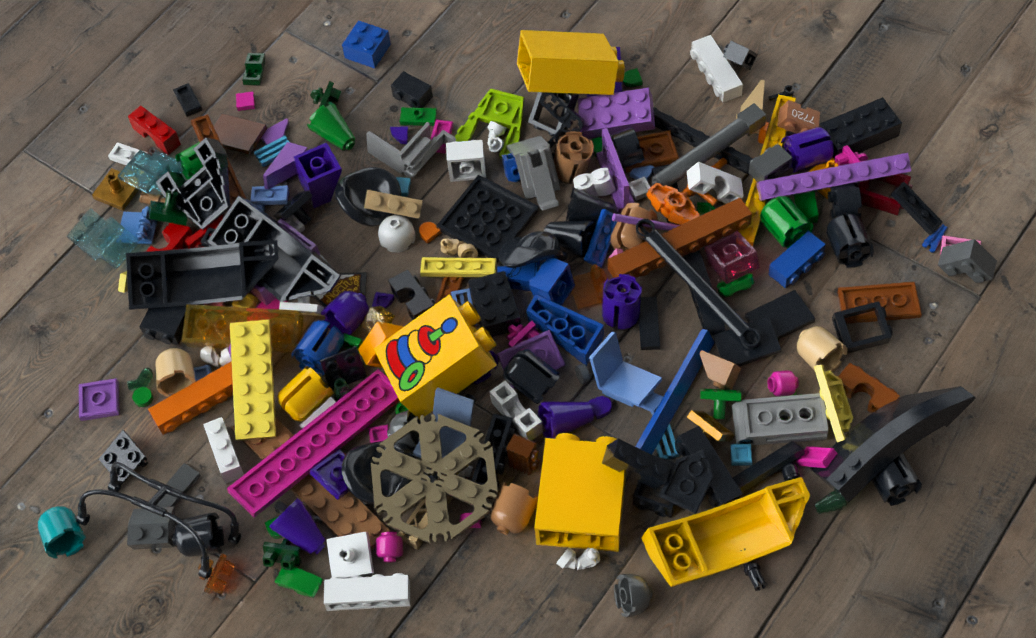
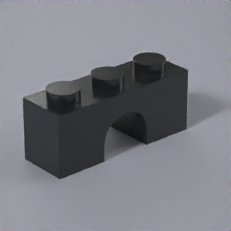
M409 270L388 280L391 291L399 303L411 300L405 303L412 320L436 304L433 298L429 299L425 287H420L416 275L412 276Z
M619 438L607 445L602 464L618 472L622 470L637 472L639 474L637 481L653 489L667 482L671 464Z

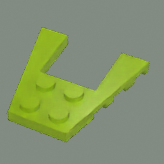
M490 89L480 101L474 113L472 112L468 116L466 123L457 130L455 135L456 141H471L479 121L485 123L492 121L510 129L499 157L502 159V155L510 154L507 145L520 142L524 97Z

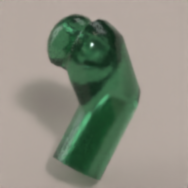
M144 368L137 379L127 381L128 389L133 390L148 386L153 377L152 370Z

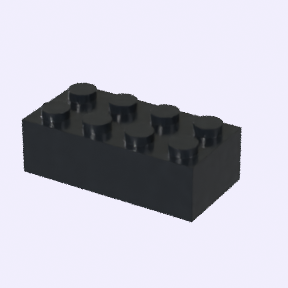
M883 97L819 124V127L824 128L831 136L828 140L833 141L834 153L832 157L834 159L836 155L842 153V149L846 145L849 146L853 153H860L899 136L902 122Z

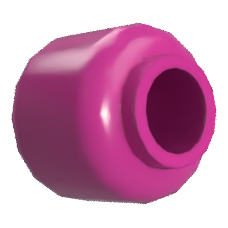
M790 370L775 371L768 378V389L777 397L791 396L795 393L796 388H798L799 380Z
M382 532L381 536L377 537L376 556L382 558L383 562H396V558L403 555V539L397 535V532Z

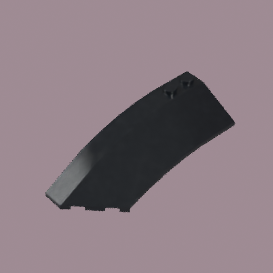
M241 196L237 197L207 241L212 246L239 242L277 240L279 259L262 277L259 283L280 302L331 292L341 277L332 266L303 241L251 201Z
M278 241L239 242L200 248L126 253L129 310L243 300L278 261Z
M961 386L900 397L873 412L845 434L846 440L836 442L831 448H834L838 454L827 468L811 467L810 469L849 503L894 459L929 434L943 426L948 427L976 398Z

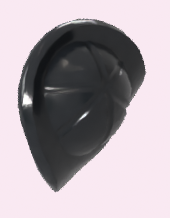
M368 167L350 173L340 179L335 188L336 199L339 206L351 219L359 224L372 227L380 225L388 216L394 215L364 208L367 190L401 196L400 185L392 173L379 167Z
M537 231L529 233L524 237L510 239L500 249L498 257L500 263L505 267L515 268L549 258L565 261L568 255L566 252L561 251L559 242L553 234Z
M383 441L352 448L345 455L341 468L344 481L350 492L357 499L373 505L374 494L371 463L376 464L372 457L380 458L382 456V453L377 452L376 449L381 447L379 444ZM395 443L394 449L415 458L412 451L405 444ZM384 470L381 473L382 495L385 497L392 496L410 483L411 480Z

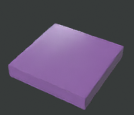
M117 378L79 384V419L81 421L119 415V381Z

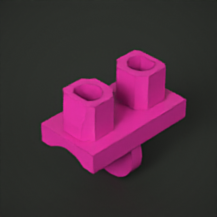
M848 145L843 147L842 153L835 156V163H838V166L868 160V156L865 153H853Z
M531 321L525 327L521 324L517 327L510 325L508 327L510 334L507 336V339L510 340L508 343L509 348L539 335L540 333L535 329L536 324Z

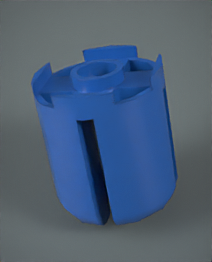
M322 320L313 322L292 352L291 357L295 356L296 360L300 362L299 367L301 369L308 366L315 372L322 373L323 376L324 371L320 360L337 354L344 344V335L339 328L334 325L326 336L331 323Z

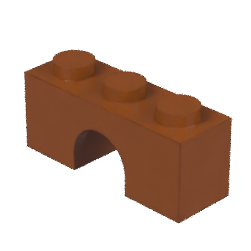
M851 363L838 376L842 380L846 396L849 399L858 392H865L870 395L871 400L867 411L870 413L877 411L900 397L894 389L886 387L876 377H871L861 367Z

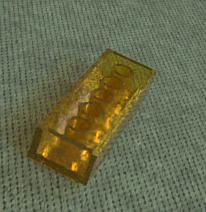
M186 304L182 342L188 347L203 348L212 346L213 348L225 349L231 343L230 323L270 320L272 352L292 353L302 339L304 316L297 310Z

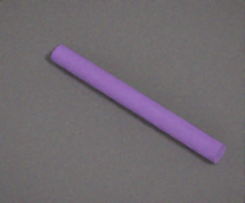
M615 213L612 215V221L636 225L638 221L643 219ZM651 220L655 225V229L669 231L680 226ZM643 224L644 227H650V228H652V227H651L650 225H648V224Z

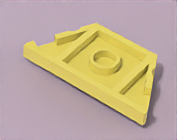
M823 364L815 366L814 369L820 385V396L825 402L827 408L826 416L831 421L836 441L846 440L844 432L849 431L853 415L842 380L830 370L825 372Z

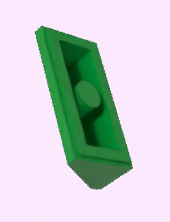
M815 192L794 195L795 205L811 223H816L818 220V209Z

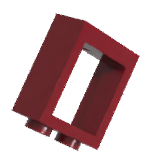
M905 174L876 179L895 186L905 182L911 189L913 187L910 184L911 176ZM872 180L860 182L859 190L862 205L897 216L900 209L904 210L895 199L867 191Z

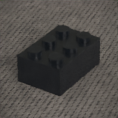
M505 271L468 280L475 310L481 317L480 325L488 331L491 337L509 333L508 327L510 325L517 327L521 324L520 315Z

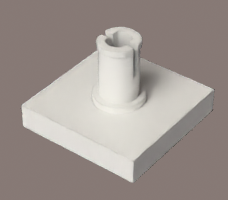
M310 296L298 298L296 303L280 302L279 309L288 314L324 316L320 314L324 307L318 304H309Z
M368 532L327 539L332 577L345 579L352 576L374 573Z

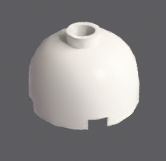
M401 215L388 216L379 226L378 237L380 244L390 252L399 253L405 251L415 241L414 227L406 217Z

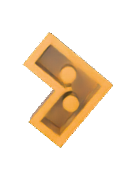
M377 321L358 349L365 364L382 368L374 348L404 326Z

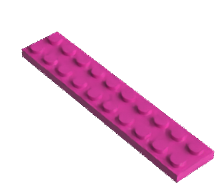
M377 369L227 488L228 493L255 518L310 474L312 468L338 449H341L400 401L388 377Z

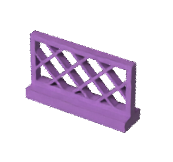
M605 128L602 129V152L596 153L600 168H608L614 180L616 190L610 195L619 214L626 204L634 203L608 129Z

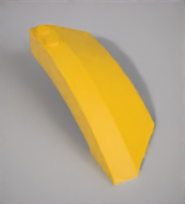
M799 477L767 486L765 489L713 509L650 527L641 538L653 563L670 587H674L740 566L791 545L810 493L803 478Z

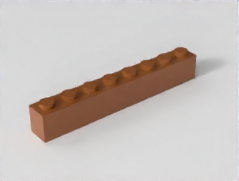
M738 198L661 235L683 257L691 252L698 251L701 247L711 245L723 237H729L733 232L746 229L751 225L752 213L743 200ZM645 241L609 258L608 270L613 278L619 277V274L638 278L649 274L652 270L666 266L667 262Z

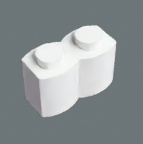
M600 168L591 174H581L573 179L575 188L596 197L609 195L616 190L614 180L608 168Z

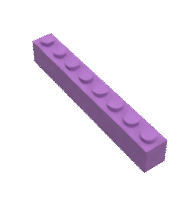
M908 153L759 181L756 184L759 200L765 201L778 196H791L838 185L911 172Z

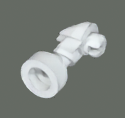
M490 121L487 142L489 151L499 152L504 145L503 140L499 136L504 135L506 127Z
M212 346L203 347L200 351L202 361L219 368L220 365L224 366L232 361L229 347L221 351L220 357Z
M568 547L556 564L562 569H586L596 566L600 562V555L597 549L587 548L577 559L576 552Z

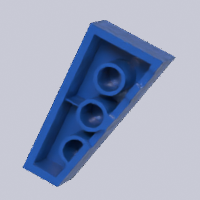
M539 295L534 296L526 309L529 322L533 321L542 332L550 330L554 341L587 366L590 361V355L598 348L604 338L603 324Z

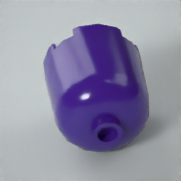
M350 290L339 294L320 314L325 316L323 321L331 323L328 327L330 330L335 325L343 335L344 333L352 335L368 317L369 307L366 302L367 299L363 294Z

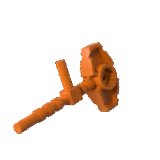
M721 158L711 167L720 170L727 164V160ZM655 183L648 189L646 194L657 212H661L664 217L668 218V221L679 225L700 216L698 211L695 210L694 204L688 198L691 195L698 194L712 206H715L718 202L716 198L707 192L702 195L689 190L688 184L682 192H678V189Z

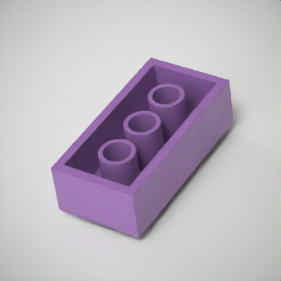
M649 87L616 92L614 95L578 98L579 115L584 120V126L580 132L587 139L602 137V129L605 128L608 129L609 134L629 127H633L635 132L655 129L653 98Z

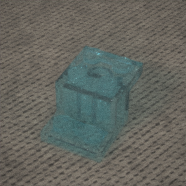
M139 150L119 173L118 177L121 181L148 194L153 188L160 191L156 181L166 172L182 173L183 169L180 161L176 162V159L156 150L150 155Z
M91 208L88 209L66 236L92 259L96 260L101 257L114 269L120 266L126 258V253H130L140 241L114 218L109 217L104 220Z

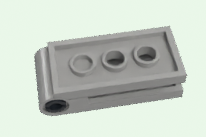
M820 393L746 399L732 405L736 444H751L753 446L827 439L828 424L825 403Z

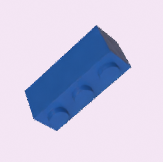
M808 231L770 264L768 275L784 288L790 284L793 285L803 272L807 273L813 263L819 262L824 257L826 244Z

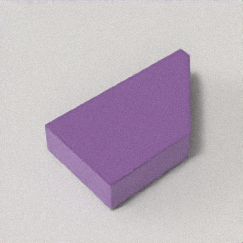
M286 118L265 131L261 137L265 145L286 135L285 132L289 126V120Z

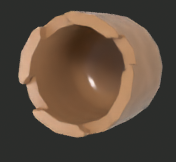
M503 482L490 513L491 521L498 527L497 531L504 535L522 532L537 507L538 497L535 495L532 498L528 495L529 490L513 483L507 486Z

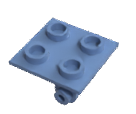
M148 206L142 209V212H123L116 243L152 244L158 220L149 219Z

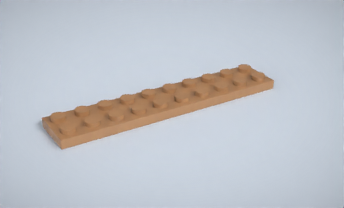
M276 417V437L242 440L261 461L294 436ZM234 425V426L231 427V429H232V431L235 433V425ZM310 474L290 489L316 516L322 519V522L337 537L368 532L370 548L372 550L376 547L377 537L381 536L382 532H390L350 491L337 500Z

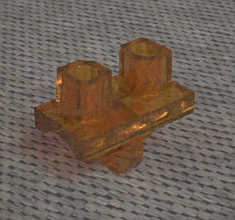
M221 553L215 568H212L214 561L209 559V567L212 568V574L205 586L204 592L209 594L210 591L222 594L227 582L217 578L220 572L230 577L235 567L233 563L226 560L227 555Z

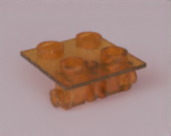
M595 264L591 266L590 272L573 276L575 286L572 289V294L578 310L602 303L603 287L607 277L604 268L601 269V267Z

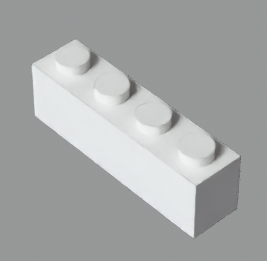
M709 35L693 41L690 55L698 63L699 70L705 74L707 83L711 84L714 88L716 97H719L724 103L742 96L743 84L727 59L723 57L722 51L712 36Z
M395 573L392 576L375 574L372 577L357 575L345 579L332 577L324 580V605L327 611L410 606V580L408 575L403 573Z

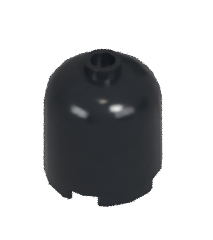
M208 513L183 519L199 534L206 546L207 554L222 552L220 546L224 545L223 526H218L216 519H219L217 513ZM177 524L175 534L172 535L173 545L177 546L179 552L186 557L202 555L201 548L192 534L180 524Z

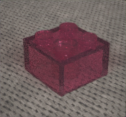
M739 231L705 247L709 265L726 284L760 268L757 251Z

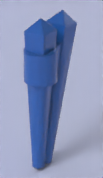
M942 224L932 235H929L924 240L922 246L924 248L930 246L929 251L934 253L948 227Z

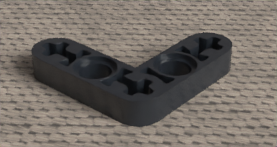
M544 92L541 94V105L563 124L547 142L551 148L560 140L559 134L561 132H570L568 129L573 124L572 120L579 121V128L576 126L572 129V131L580 132L583 128L584 120L556 93ZM545 95H546L547 97H548L549 95H551V96H552L551 101H552L554 104L558 101L559 104L556 105L554 109H552L551 107L554 106V105H553L551 102H548V103L545 102V100H546ZM558 107H564L567 114L563 117L558 115Z

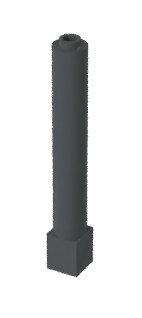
M753 103L737 114L736 120L652 177V186L655 183H660L663 186L671 187L687 176V171L697 162L706 163L743 136L747 135L749 137L765 126L766 114Z

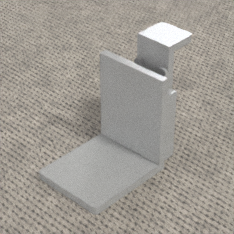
M428 122L401 151L370 131L366 134L368 153L401 175L404 173L409 178L414 177L443 143L456 141L454 136L444 130L437 137L434 136L430 140V124Z
M541 136L507 145V149L515 157L525 199L536 197L541 210L559 206L554 191L560 190V185L550 144Z

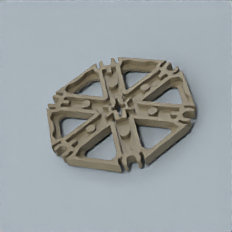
M431 414L432 419L430 422H425L424 416L421 415V424L418 423V416L379 444L381 447H377L376 450L382 453V456L380 458L372 457L376 464L371 463L374 505L379 515L383 512L388 513L387 517L383 519L385 523H388L387 526L430 544L431 535H433L432 540L435 544H437V537L439 535L444 536L445 543L448 542V533H450L451 541H453L490 513V510L483 508L485 506L487 509H492L493 506L488 504L487 500L489 498L497 499V495L490 491L498 494L493 447L490 448L491 443L489 441L486 444L480 443L485 437L480 430L437 414V422L434 414ZM449 427L464 433L466 441L443 457L440 437L441 428ZM411 431L418 432L422 461L394 449L395 443ZM479 458L485 459L488 476L485 484L480 485L457 476V474ZM384 470L411 480L410 483L392 496L385 497L382 495L381 473ZM437 473L440 480H435L431 483V479L427 475L434 476ZM447 495L473 505L474 512L456 525L451 524L449 521ZM426 498L427 527L419 529L404 523L401 520V516Z

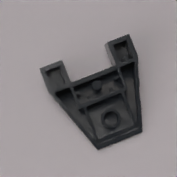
M205 138L193 148L203 167L188 181H185L181 173L170 171L166 172L156 181L165 198L166 191L168 190L172 191L171 199L173 191L178 193L176 207L187 214V217L202 230H205L230 208L227 153L219 140Z

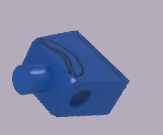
M540 261L515 268L497 266V273L505 271L511 289L531 292L530 280L540 270Z

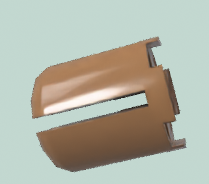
M566 132V135L558 140L553 160L557 177L562 182L569 183L572 176V183H574L573 179L575 177L586 174L588 171L594 145L592 140L589 141L586 137L582 136L581 132Z
M628 203L621 212V215L658 221V217L652 209L647 211L639 207V203ZM622 222L616 223L610 237V243L614 249H623V252L646 241L637 236L636 225ZM644 227L649 233L653 230L650 227Z

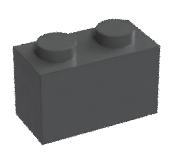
M776 144L772 148L766 149L759 157H754L750 161L749 174L757 182L778 178L791 169L793 157L779 144Z

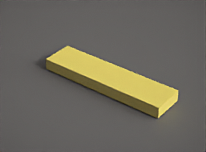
M422 257L420 275L421 277H483L496 273L497 259Z

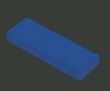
M606 209L601 210L584 261L597 268H602L610 246V237L617 223L612 221L614 213Z

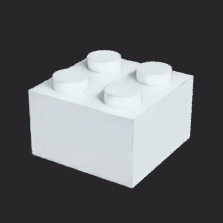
M482 140L446 143L450 182L474 180L477 175L486 178Z

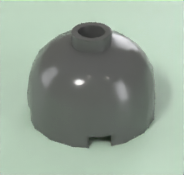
M409 410L398 413L391 420L387 432L388 437L416 416ZM411 431L397 441V443H403L410 450H415L420 441L419 433Z
M620 574L616 578L619 579V583L614 585L616 606L618 609L622 607L624 612L620 614L624 617H632L643 613L648 608L653 596L652 588L639 575Z

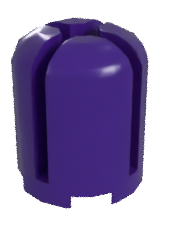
M816 127L782 138L781 143H784L785 151L793 157L791 165L794 170L793 173L831 160L834 153V145L832 140H828L831 136L824 128Z
M619 274V277L612 278L611 280L608 278L605 281L602 317L608 326L615 327L617 314H619L618 329L625 330L633 327L638 321L642 286L640 287L636 282L635 277Z

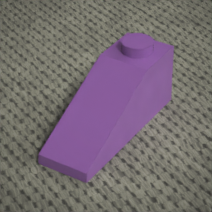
M287 142L263 175L265 189H270L297 174L293 157L307 151V147Z

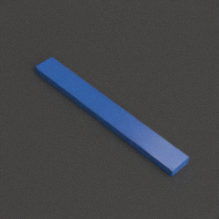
M702 329L635 447L651 455L653 454L703 364L699 354L700 351L709 353L715 343L708 330Z

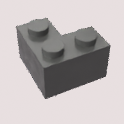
M973 239L943 247L938 266L948 276L966 273L974 282L979 283L993 279L997 260Z

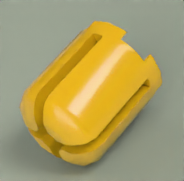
M306 366L278 392L277 400L282 409L293 420L303 422L325 403L334 392L330 387L327 388L324 381L311 367Z

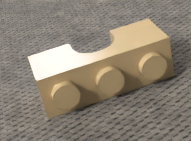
M367 190L364 208L419 219L423 200Z

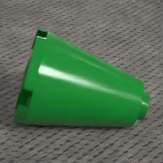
M328 102V106H320L309 119L311 123L310 125L307 123V127L343 151L352 149L355 145V137L336 105Z

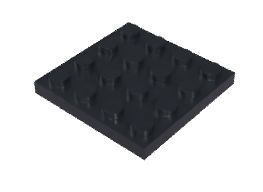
M477 175L436 225V228L453 239L474 245L477 252L488 258H496L498 263L500 249L507 241L521 234L539 211V206Z

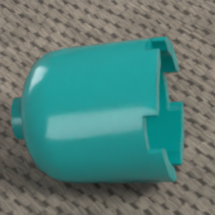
M64 506L52 507L46 510L38 520V531L45 552L49 557L58 558L57 555L66 554L68 557L77 553L84 546L82 542L86 539L80 524L76 522L77 517L70 508Z

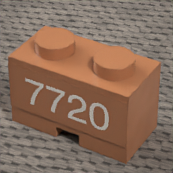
M788 100L779 109L777 127L796 134L819 127L820 112L808 107L805 110L801 108L800 104Z

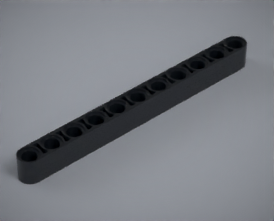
M670 164L652 168V177ZM677 183L671 186L680 192ZM666 218L667 223L676 224L671 221H668V218ZM700 250L684 255L683 258L712 287ZM688 285L702 329L708 330L711 336L724 332L725 324L722 319Z

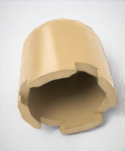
M814 326L801 332L797 342L798 354L814 371L815 366L823 364L825 372L829 370L833 372L841 365L840 359L842 355H847V347L823 327Z
M171 348L164 350L158 355L156 359V385L160 394L168 397L169 394H175L196 382L193 362L189 353L182 349Z

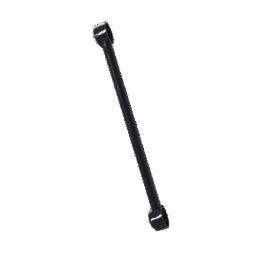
M642 219L636 224L637 236L640 239L646 240L740 338L743 347L747 349L756 348L760 342L758 330L748 326L655 229V225L651 220ZM643 224L650 225L653 229L652 232H647ZM747 333H754L758 341L756 343L752 341ZM743 336L750 344H747L744 341Z

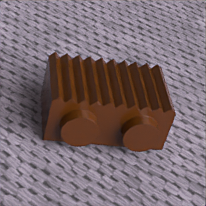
M514 434L506 447L509 467L531 475L532 471H536L540 463L536 442Z

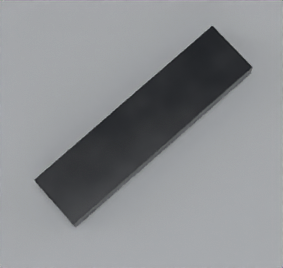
M791 441L737 474L733 479L741 492L744 493L784 468L786 464L802 457L805 454L804 450Z

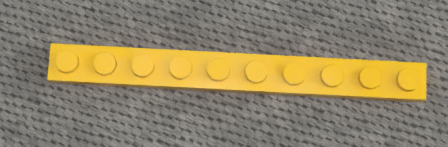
M778 94L760 155L766 149L772 148L776 144H779L781 147L783 146L781 141L786 136L787 131L777 127L779 109L788 100L795 102L796 98ZM754 178L745 204L752 213L751 225L746 229L738 230L735 237V243L749 246L754 245L761 221L760 214L767 201L759 200L757 181Z

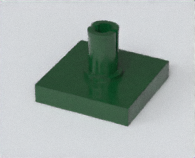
M166 191L165 203L150 201L149 219L187 225V214L176 207L177 192L173 191L171 199L172 191Z

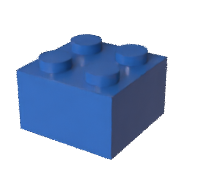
M358 20L342 44L345 58L375 69L391 45L389 31Z
M549 258L541 264L540 270L531 278L529 286L533 298L535 295H539L562 306L575 287V283L568 263L556 258Z

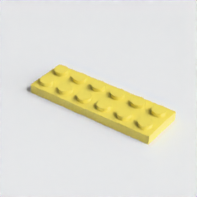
M270 320L230 323L235 440L276 437Z

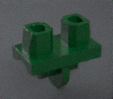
M329 81L325 93L319 87L318 90H312L310 96L314 104L321 102L319 107L322 105L326 107L329 105L328 99L338 102L341 91L333 88L334 83Z
M283 539L281 544L264 542V554L262 557L264 566L272 567L276 562L281 563V567L284 570L291 571L294 566L301 565L300 547L292 546L291 542L287 539Z

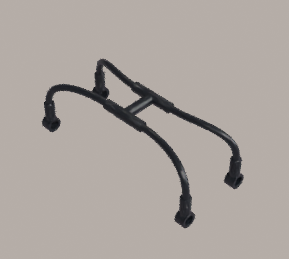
M114 462L111 466L108 490H89L82 494L78 503L76 522L83 526H86L90 520V515L87 514L85 499L88 496L97 494L114 496L130 501L131 504L177 522L192 534L201 548V568L198 575L205 579L211 576L212 568L209 567V556L203 540L185 521L167 512L166 509L157 506L162 498L168 494L178 499L182 498L225 512L232 520L228 542L237 545L241 539L239 523L235 514L230 509L214 502L186 495L183 491L154 479H148L120 462ZM116 467L123 469L159 491L149 501L118 492L121 488V482L118 481Z

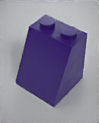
M324 143L293 157L299 181L304 191L308 190L313 195L309 200L314 208L331 201L342 172V168L329 145Z

